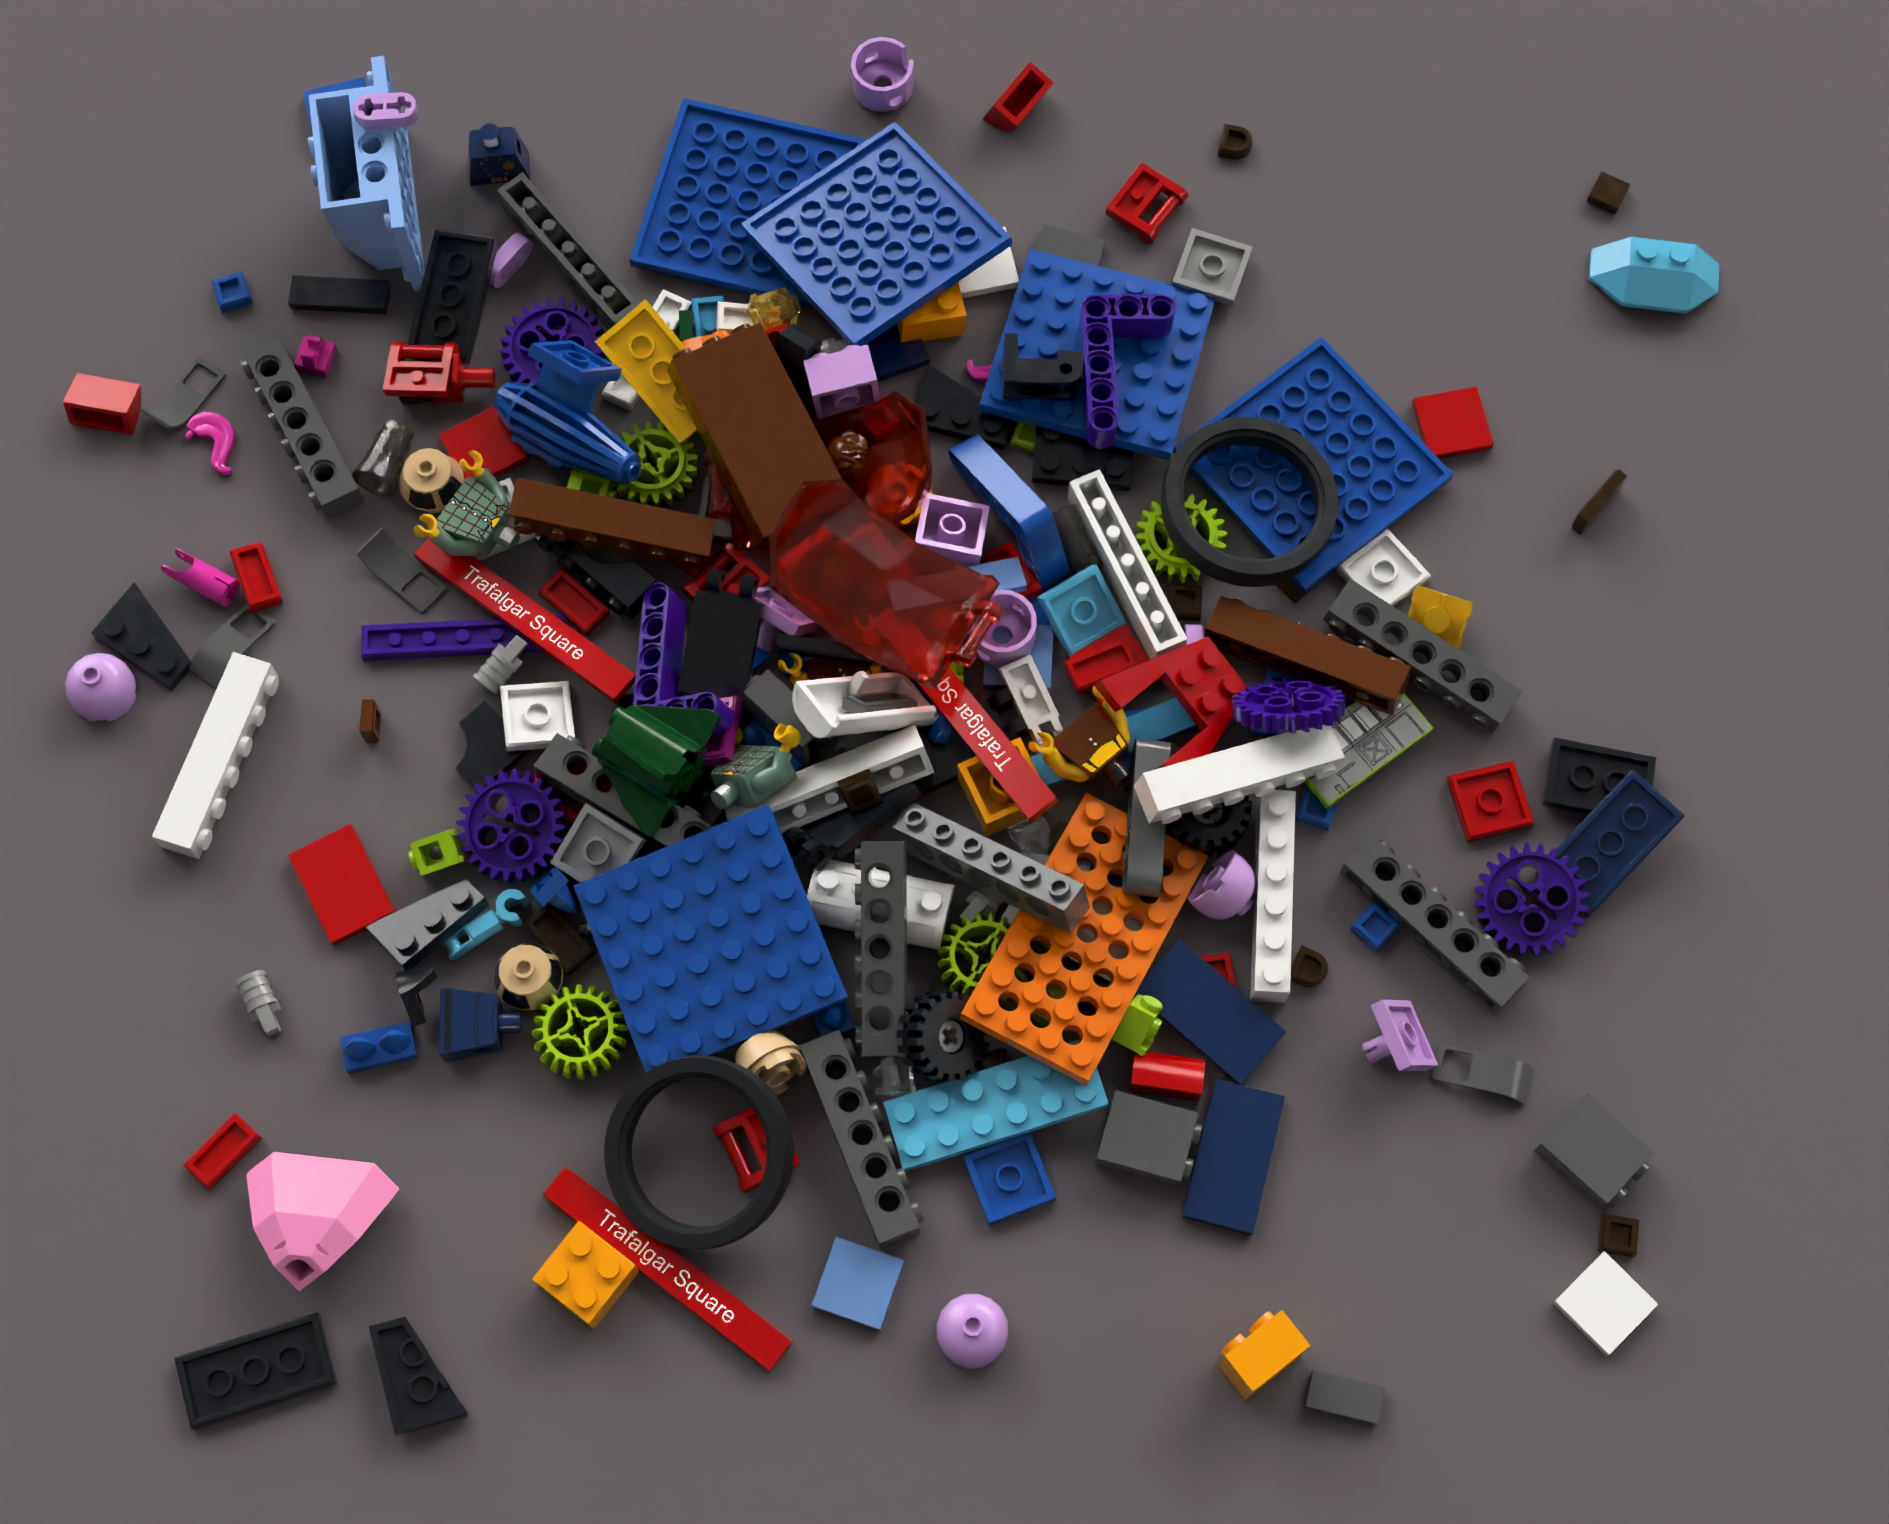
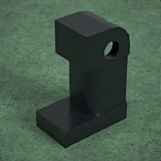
M792 324L779 333L774 349L800 399H803L808 388L803 360L810 359L813 355L820 353L822 341Z
M1005 333L1003 347V399L1067 401L1078 395L1083 370V351L1058 350L1057 359L1018 358V334ZM1059 386H1070V387L1067 388V389H1062V388H1060Z

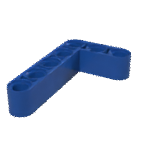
M978 434L949 449L948 455L956 471L1016 534L1023 561L1041 585L1042 592L1069 577L1070 570L1057 524L1047 505Z

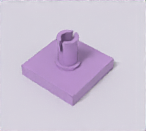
M758 587L755 602L765 604L762 616L764 620L760 626L757 642L758 648L768 652L771 651L777 639V633H780L781 630L788 635L794 636L816 632L822 621L821 619L770 587Z
M1383 999L1371 1005L1383 1035L1366 1041L1362 1045L1363 1051L1369 1049L1372 1051L1365 1054L1371 1063H1376L1378 1060L1392 1054L1399 1071H1428L1438 1066L1411 1001Z

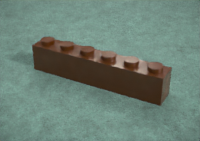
M516 478L508 513V527L521 534L547 535L549 539L559 542L572 540L580 542L581 545L587 548L605 547L614 549L616 553L629 556L633 555V553L644 555L654 562H677L688 569L707 567L716 519Z
M1221 596L1205 626V638L1209 636L1220 651L1294 679H1301V681L1314 680V684L1325 682L1326 687L1336 686V690H1342V695H1345V698L1394 716L1409 684L1411 666L1406 665L1400 659L1394 657L1387 658L1374 653L1365 646L1349 644L1333 634H1323L1312 630L1301 622H1290L1278 617L1271 611H1261L1250 607L1239 599H1229Z

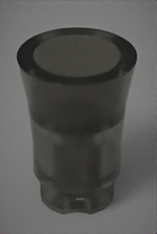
M387 420L382 429L377 432L364 458L353 471L352 477L354 481L370 493L384 497L393 496L396 492L405 459L411 449L410 443L414 437L413 431L398 421Z
M1071 504L1053 512L1052 514L1057 524L1072 576L1093 564L1097 565L1099 570H1101L1104 564L1099 558V552L1085 528L1077 505Z

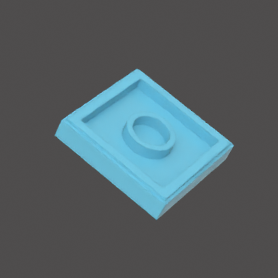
M1094 564L1037 597L1060 644L1069 657L1120 626L1127 624L1098 566Z

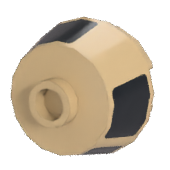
M431 448L420 449L412 453L405 461L399 477L400 493L404 500L415 509L427 511L429 514L441 513L463 484V470L454 458L442 451Z
M536 943L520 944L509 949L499 959L494 970V986L498 996L508 1006L518 1010H538L541 1004L548 1005L551 1002L549 996L551 994L557 996L563 983V968L559 958L549 948Z

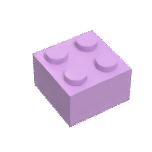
M868 344L863 346L850 345L839 352L831 354L818 353L810 359L803 360L818 423L832 420L835 414L841 418L882 407L878 381Z
M924 493L910 568L940 573L979 565L990 506Z

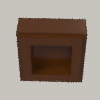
M362 699L359 732L366 743H378L380 738L381 710L374 699Z

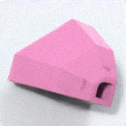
M280 1152L271 1153L248 1171L246 1175L253 1229L273 1266L298 1291H301L327 1271L357 1242L399 1190V1187L375 1163Z

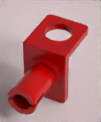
M454 353L450 397H434V402H464V391L466 388L494 389L496 382L494 367L466 368L462 364L460 355Z

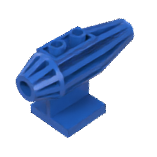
M572 340L532 343L528 356L543 364L537 383L507 382L498 390L494 398V409L512 434L511 440L520 444L524 452L542 457L547 460L546 464L557 470H565V468L569 467L622 485L635 481L642 469L640 456L591 412L600 382L618 381L622 368Z

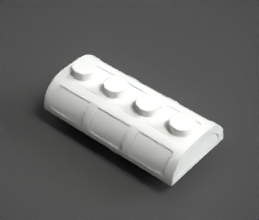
M858 671L854 676L796 681L793 689L792 702L794 711L806 729L817 738L884 730L890 731L907 728L914 724L916 727H925L932 725L939 717L936 707L929 704L903 671L868 675L865 671ZM896 690L917 701V707L855 714L842 709L843 697H846V695Z
M829 859V862L820 871L814 868L807 897L819 925L855 932V920L861 919V905H855V884H861V870H855V864ZM874 869L871 879L876 886L884 887L888 884L890 875L888 871ZM907 875L908 944L936 950L941 947L942 936L944 935L955 889L954 884ZM877 902L873 905L871 910L873 918L878 922H886L890 916L888 906L882 902Z

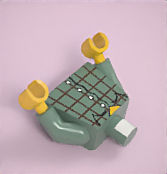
M474 450L469 451V455L474 459V466H469L464 459L459 461V466L464 472H473L474 477L468 476L437 520L431 514L420 516L419 519L426 523L428 529L426 530L422 526L417 525L414 527V533L418 537L429 535L431 542L450 556H474L476 554L488 556L497 543L512 550L520 539V533L508 527L510 502L501 485L487 468L482 469L483 458L481 454Z
M781 723L774 731V738L782 743L781 747L739 745L734 749L732 762L718 764L711 773V778L716 787V790L711 793L713 803L719 809H726L730 804L755 805L795 779L797 775L791 764L793 754L789 752L801 740L799 731L791 725L786 726ZM738 727L735 745L740 743L743 738V731L740 727Z

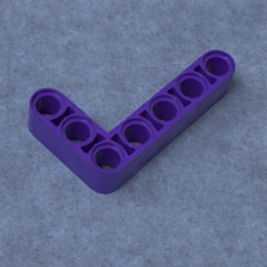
M1095 294L1083 300L1079 319L1080 351H1083L1082 387L1085 433L1087 442L1092 447L1106 449L1112 446L1116 437L1119 415L1113 338H1160L1168 335L1172 330L1176 311V304L1171 297L1162 294Z
M662 582L654 583L643 596L633 705L711 709L722 716L711 736L722 734L729 730L734 723L735 714L730 706L711 692L679 697L677 689L682 666L686 602Z

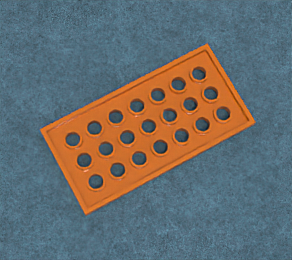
M1085 793L1045 866L1084 884L1090 906L1089 910L1071 934L1019 910L959 1017L964 1022L1087 1086L1208 859V855L1192 850L1190 847L1181 844L1177 839L1165 834L1163 864L1169 867L1171 874L1162 876L1161 890L1159 896L1156 897V902L1148 904L1143 902L1139 895L1123 893L1122 887L1112 886L1108 882L1107 877L1116 874L1123 878L1124 855L1122 850L1125 849L1127 813L1088 793ZM1103 832L1108 836L1109 842L1099 844L1093 840L1091 834ZM1082 858L1089 859L1095 868L1091 871H1083L1078 867L1076 861ZM1104 902L1109 906L1110 913L1100 915L1094 911L1092 904ZM1134 918L1140 922L1142 929L1130 931L1125 927L1123 920ZM1081 929L1090 930L1095 936V941L1090 943L1083 942L1078 938L1077 932ZM1037 940L1042 941L1048 946L1049 951L1045 954H1037L1031 949L1030 943ZM1114 945L1120 946L1126 951L1127 957L1116 959L1110 955L1108 948ZM1065 957H1073L1079 962L1080 968L1075 971L1067 970L1062 965L1061 960ZM1021 968L1027 969L1032 973L1033 980L1027 983L1021 982L1015 977L1014 972ZM1099 973L1105 974L1110 978L1111 985L1109 987H1100L1095 984L1093 976ZM1050 985H1057L1062 988L1065 996L1061 999H1053L1048 996L1046 988ZM1002 997H1010L1017 1003V1009L1005 1011L1000 1007L998 1000ZM1081 1002H1089L1095 1007L1096 1014L1085 1016L1080 1013L1077 1005ZM1042 1014L1048 1019L1049 1025L1045 1028L1035 1027L1030 1021V1016ZM1072 1030L1080 1036L1081 1042L1076 1045L1067 1044L1062 1038V1033Z

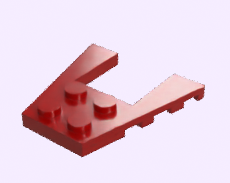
M1209 636L1106 677L1094 685L1113 711L1117 712L1160 677L1201 731L1162 763L1158 769L1210 754L1233 718V696L1238 695V691H1246V684Z

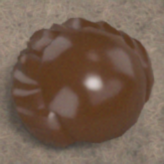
M852 430L841 433L826 448L844 484L858 481L859 476H861V470L864 468L862 463L866 461L865 456L868 449L866 439Z

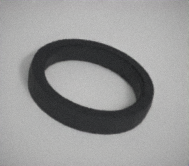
M1234 417L1204 426L1187 438L1171 459L1163 479L1161 512L1165 529L1179 553L1196 569L1218 581L1231 585L1264 587L1282 583L1306 570L1323 552L1332 536L1336 523L1338 492L1334 476L1326 460L1317 448L1302 435L1274 421L1254 417ZM1232 445H1252L1279 454L1299 470L1311 490L1315 506V517L1310 534L1290 552L1269 559L1239 558L1217 549L1198 533L1185 509L1183 486L1185 477L1191 467L1206 454Z
M702 1055L681 1057L662 1063L634 1081L624 1092L612 1112L604 1144V1164L608 1183L615 1200L627 1218L641 1231L655 1240L667 1245L688 1249L722 1247L742 1239L762 1225L775 1211L787 1190L794 1159L791 1126L781 1102L772 1089L760 1077L739 1064L722 1058ZM697 1077L721 1082L733 1088L748 1101L761 1122L767 1149L764 1175L751 1201L729 1220L714 1226L702 1227L677 1222L660 1212L642 1191L636 1178L632 1160L634 1132L638 1120L647 1105L668 1086L685 1079Z

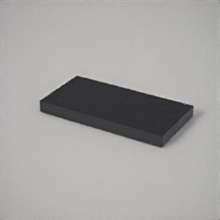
M435 229L407 345L444 346L445 343H457L462 364L470 365L499 244L496 238Z
M318 1312L174 1358L192 1430L213 1425L338 1384L323 1323Z

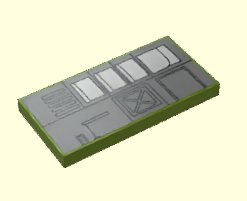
M1403 694L1394 716L1355 702L1345 709V716L1341 717V721H1333L1332 726L1345 758L1336 767L1334 774L1322 779H1317L1315 775L1306 778L1304 782L1325 808L1328 809L1430 734L1434 728L1405 694Z

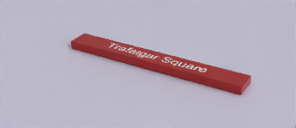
M431 537L413 553L419 562L614 704L635 683V673L473 556H450L432 543Z
M890 607L874 620V631L1030 823L1059 802L1057 797L908 616L894 618L892 607Z
M565 1166L543 1193V1196L576 1222H582L633 1262L640 1272L769 1372L772 1371L793 1343L792 1340L669 1245L655 1240L641 1231L627 1218L621 1208Z

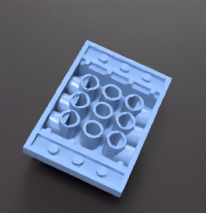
M384 56L371 57L372 71L367 72L369 86L308 95L313 136L308 137V146L311 157H315L316 164L311 165V174L314 185H318L321 210L332 226L334 236H338L346 249L378 270L402 267L404 281L411 282L414 294L420 293L425 269L407 127L365 129L357 122L353 110L355 101L363 95L396 93ZM368 108V112L365 115L370 116L374 108Z

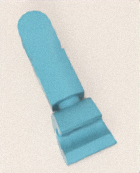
M516 889L503 891L496 900V912L489 909L468 922L442 944L443 946L446 945L450 952L448 955L449 959L456 960L483 941L504 929L503 923L512 927L524 925L518 914L510 912V910L515 905L526 907L531 904L521 891ZM467 934L470 940L461 944L458 938Z

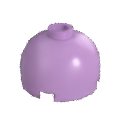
M95 653L86 655L74 663L67 673L65 690L68 701L78 715L91 722H96V720H107L109 722L127 713L134 704L137 682L136 677L125 662L111 654Z
M1230 850L1211 864L1215 869L1208 876L1203 873L1188 895L1189 903L1196 910L1209 918L1217 920L1228 919L1236 913L1242 916L1254 903V900L1251 898L1255 891L1256 878L1253 869L1242 856L1238 855L1234 850Z
M963 1294L951 1300L941 1310L936 1324L937 1343L943 1354L953 1364L966 1369L982 1368L995 1361L1004 1351L1009 1336L1008 1321L1002 1308L991 1298L980 1294Z

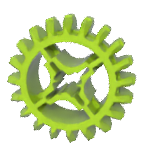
M979 912L975 914V922L973 923L970 922L968 917L964 916L961 918L963 928L953 923L950 926L953 936L949 934L942 936V942L946 946L938 948V955L944 959L938 961L937 966L940 970H947L941 975L942 982L953 981L949 991L957 992L962 989L961 994L972 995L989 965L987 961L986 964H981L978 970V955L982 957L983 954H988L991 948V961L998 949L999 942L1003 940L1008 931L1006 928L1008 918L1006 916L1001 918L999 923L995 922V913L993 912L989 913L988 921L982 920V915ZM989 935L982 943H973L971 941L965 943V941L974 936ZM957 952L963 954L964 959L972 965L968 978L961 973L956 964L955 956ZM1017 969L1014 972L1015 977L1019 981L1025 982L1027 976L1022 971L1026 972L1029 970ZM1002 997L1000 1000L1006 1002L1008 997Z
M577 984L575 994H571L567 987H563L562 993L564 997L558 999L555 994H551L549 998L553 1005L551 1007L546 1004L540 1005L539 1008L545 1014V1017H534V1023L542 1027L532 1031L533 1038L539 1040L534 1044V1049L536 1052H544L540 1057L543 1064L552 1062L550 1069L553 1073H557L563 1068V1076L569 1079L573 1071L576 1070L578 1079L584 1080L585 1070L590 1069L592 1076L597 1077L599 1076L597 1066L602 1064L604 1069L608 1071L611 1069V1065L607 1059L611 1057L614 1060H620L621 1058L620 1053L615 1047L624 1048L627 1045L626 1040L619 1037L629 1032L627 1025L620 1024L624 1022L625 1018L621 1011L616 1012L620 1007L617 1000L608 1002L610 995L607 991H603L597 996L596 986L591 985L587 993L584 994L582 985ZM578 1007L596 1009L604 1016L597 1018V1016L583 1017L579 1013ZM567 1012L568 1021L566 1025L558 1029L557 1034L553 1035L555 1024ZM575 1019L578 1020L580 1026L584 1027L585 1036L583 1037L586 1043L585 1045H583L581 1039L578 1038L576 1035L577 1025ZM608 1029L604 1043L598 1050L593 1052L592 1044L594 1039L603 1034V1030ZM562 1045L564 1048L570 1046L578 1047L583 1057H570L562 1054L556 1048Z

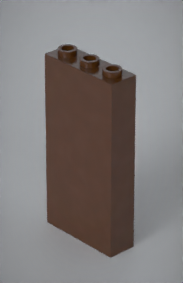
M761 322L750 326L748 323L740 325L732 330L729 336L722 339L720 336H714L706 340L702 347L691 351L690 348H686L673 355L667 372L757 546H761L846 507L852 497Z

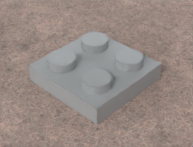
M1192 228L1172 285L1216 298L1215 302L1233 307L1253 247Z
M585 803L550 863L579 882H583L634 861L646 839L593 805Z

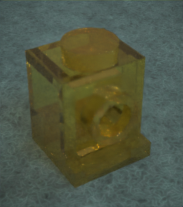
M786 287L758 296L757 294L750 295L747 312L754 325L761 322L764 330L784 323L788 327L792 324L796 326L801 307L795 294L789 295Z

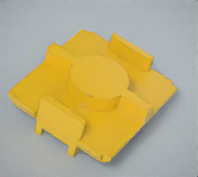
M1417 585L1411 598L1412 602L1407 616L1459 649L1468 617L1470 618L1473 609V602Z

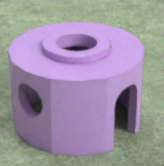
M878 37L869 39L858 46L852 55L851 83L855 98L862 106L879 112L896 110L907 103L913 94L914 61L913 59L908 60L907 64L906 46L893 38ZM870 52H876L874 56L865 59ZM879 79H887L892 84L887 87L874 86L875 82Z
M995 590L984 594L981 597L980 610L977 613L971 610L969 616V643L973 653L982 662L994 667H1003L1030 655L1035 645L1037 620L1032 604L1023 595L1011 590ZM1005 628L1011 632L1012 638L1006 644L996 643L992 637L994 631Z

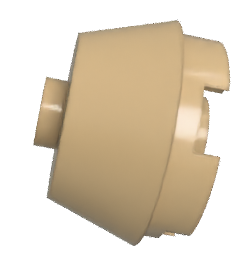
M777 1030L766 1031L752 1036L740 1046L735 1054L736 1064L747 1068L760 1077L776 1096L789 1089L786 1082L796 1073L802 1076L806 1070V1062L802 1057L801 1048Z

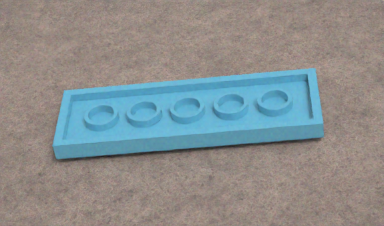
M1081 1039L1076 1040V1041H1073V1042H1069V1043H1067V1044H1070V1045L1079 1044V1043L1081 1042ZM1030 1056L966 1075L967 1078L964 1080L948 1081L883 1102L904 1172L1110 1107L1097 1067L1087 1086Z

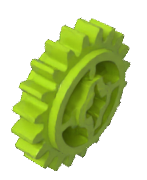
M649 420L646 421L644 430H640L636 424H633V435L622 431L623 442L635 453L639 451L638 455L641 458L642 469L638 478L628 484L622 485L611 481L613 487H618V496L621 498L628 494V501L636 502L640 499L641 504L648 505L649 501H653L654 506L659 508L663 499L672 506L673 495L684 499L682 487L693 489L691 478L698 477V470L695 466L699 464L698 455L694 454L696 452L694 443H688V440L680 445L669 430L665 431L664 424L661 421L656 429L652 428ZM648 458H650L651 462L654 463V465L657 467L658 472H656L654 466H651V464L648 462ZM679 462L674 474L667 479V475L673 469V465Z
M1191 494L1188 500L1184 501L1191 523L1195 529L1197 525L1202 528L1207 542L1225 552L1226 544L1223 542L1226 541L1227 532L1221 530L1224 526V519L1214 520L1217 508L1206 511L1207 500L1204 499L1196 505L1194 504V494ZM1152 501L1150 505L1151 512L1142 511V521L1137 522L1135 530L1139 533L1135 535V539L1141 545L1140 548L1144 556H1147L1146 560L1149 566L1156 565V577L1163 571H1166L1168 582H1171L1175 574L1179 575L1181 583H1185L1187 574H1191L1192 578L1198 581L1200 571L1185 558H1180L1183 556L1176 549L1165 529L1161 506L1157 502ZM1155 531L1162 535L1161 539L1166 545L1164 551L1155 540Z

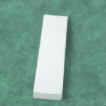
M663 289L653 308L674 334L677 335L679 331V311H691L692 304L691 301ZM620 374L618 381L608 382L602 392L603 399L629 411L633 410L640 398V395L622 374Z

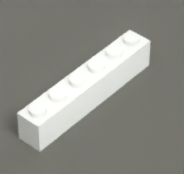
M1100 469L1070 481L1068 500L1149 659L1151 660L1186 646L1187 637Z
M236 652L232 653L153 832L152 838L160 847L196 859L200 858L203 850L208 849L212 841L213 833L211 830L216 819L222 817L225 811L227 793L238 781L240 763L243 757H247L251 751L253 744L252 736L256 726H261L266 715L265 706L269 696H273L277 691L279 678L271 663Z
M914 724L795 772L797 775L795 779L755 805L730 804L725 809L729 821L769 804L782 834L791 827L803 826L847 808L837 781L870 769L878 790L882 794L934 773V770Z
M1323 725L1322 730L1310 728L1308 733L1302 730H1297L1295 734L1286 732L1148 771L1140 776L1134 788L1148 823L1161 820L1162 824H1167L1178 820L1184 813L1193 811L1194 815L1209 811L1215 804L1224 802L1225 806L1240 802L1246 795L1255 793L1256 797L1271 793L1277 786L1285 784L1287 788H1291L1303 783L1308 777L1315 775L1317 779L1328 777L1336 772V767L1345 756L1332 726Z
M1274 790L1257 799L1251 1001L1286 1003L1290 994L1296 791Z

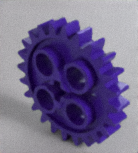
M550 298L546 299L545 307H541L537 301H534V310L531 312L527 308L522 307L524 317L520 318L513 315L514 326H505L507 336L500 339L504 347L500 349L501 357L504 359L503 365L505 371H509L512 382L518 380V383H537L543 364L528 356L530 348H525V346L530 343L546 342L545 337L537 331L538 328L543 330L549 342L572 340L602 358H607L605 353L595 343L604 334L603 327L597 326V317L595 315L589 317L587 307L578 311L575 301L569 307H565L563 298H560L557 306L552 305ZM555 326H564L560 330H551Z
M1283 679L1279 683L1269 680V684L1266 685L1256 683V687L1246 686V691H1238V695H1234L1232 701L1235 721L1241 722V726L1251 725V730L1263 728L1264 733L1273 731L1281 734L1283 731H1289L1291 734H1295L1297 730L1308 733L1310 728L1322 730L1323 725L1333 726V721L1340 722L1341 717L1345 716V695H1342V690H1336V686L1326 687L1325 682L1314 684V680L1301 681V679H1296L1289 682L1287 679Z
M513 769L509 779L508 774L501 770L498 774V781L487 775L486 787L476 783L474 787L478 794L475 797L468 794L465 795V798L471 803L470 806L459 807V810L466 814V819L458 820L456 824L464 827L465 832L458 834L456 837L457 839L467 841V844L460 850L466 854L473 853L468 863L472 865L481 863L478 872L487 874L491 870L490 878L499 880L503 874L504 881L512 883L516 874L518 880L524 882L527 878V871L531 875L538 877L539 865L548 869L551 868L547 858L549 855L554 857L557 852L554 849L555 846L561 845L563 839L559 838V833L569 831L568 827L560 824V820L568 817V813L557 810L563 805L564 800L560 798L552 799L557 790L551 786L544 789L546 780L540 777L534 782V774L526 772L522 778L521 772ZM506 796L508 798V807L505 811L498 813L496 808L497 802L501 797ZM538 806L540 816L537 821L530 823L528 813L533 807ZM491 815L540 832V836L534 837L485 820V816ZM495 829L497 839L492 845L487 846L485 836L488 831ZM527 839L529 844L528 851L523 856H519L517 854V845L521 840Z
M1528 843L1524 844L1523 853H1518L1514 846H1510V857L1507 858L1504 854L1498 852L1497 859L1500 864L1496 865L1488 861L1486 866L1491 874H1479L1478 878L1486 885L1475 887L1474 892L1482 895L1483 899L1474 901V907L1484 908V912L1477 916V920H1488L1489 924L1486 925L1483 932L1489 933L1495 930L1497 934L1494 940L1498 943L1505 939L1507 941V952L1514 945H1518L1520 956H1523L1526 948L1529 947L1532 948L1534 956L1538 957L1540 947L1544 946L1546 951L1552 954L1553 942L1564 948L1566 946V941L1563 937L1565 934L1572 938L1577 936L1572 925L1583 926L1585 923L1577 914L1589 911V907L1580 904L1581 900H1585L1590 896L1588 892L1579 891V888L1586 883V879L1574 878L1579 871V866L1568 869L1566 865L1569 856L1567 855L1561 860L1556 859L1557 848L1555 847L1547 855L1544 854V847L1541 843L1537 847L1536 852H1531ZM1525 867L1534 868L1539 875L1538 881L1532 884L1523 882L1519 876L1520 870ZM1512 879L1529 896L1534 892L1538 894V904L1553 913L1557 919L1555 921L1550 920L1535 904H1531L1529 907L1525 906V896L1510 887L1506 880ZM1557 889L1562 891L1566 896V903L1562 906L1551 905L1546 897L1550 890ZM1509 893L1515 898L1516 906L1511 910H1503L1497 905V897L1500 894ZM1532 915L1539 917L1543 921V929L1537 933L1527 931L1524 926L1525 918Z

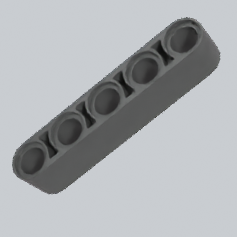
M1135 738L1130 767L1132 775L1129 781L1122 879L1123 893L1158 897L1160 894L1166 824H1162L1161 820L1148 823L1134 785L1143 773L1158 769L1170 757V742Z

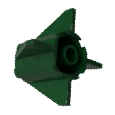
M631 705L626 709L617 707L611 714L608 721L611 727L605 737H601L592 749V755L598 758V763L601 764L637 826L645 834L652 838L655 837L670 808L679 802L674 797L680 790L687 794L696 780H707L710 776L709 772L702 769L705 759L700 757V753H707L705 746L721 719V715L711 709Z

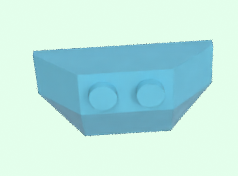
M1628 237L1591 249L1588 280L1594 285H1598L1605 294L1621 306L1687 314L1707 300L1717 296L1720 264L1696 244Z

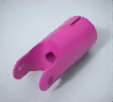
M175 549L174 552L180 559L192 565L189 569L175 571L166 565L161 566V570L169 577L224 607L234 600L239 591L240 582L237 579L180 549Z

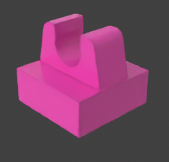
M304 336L294 361L295 369L327 377L337 351L335 343L324 341L321 337Z

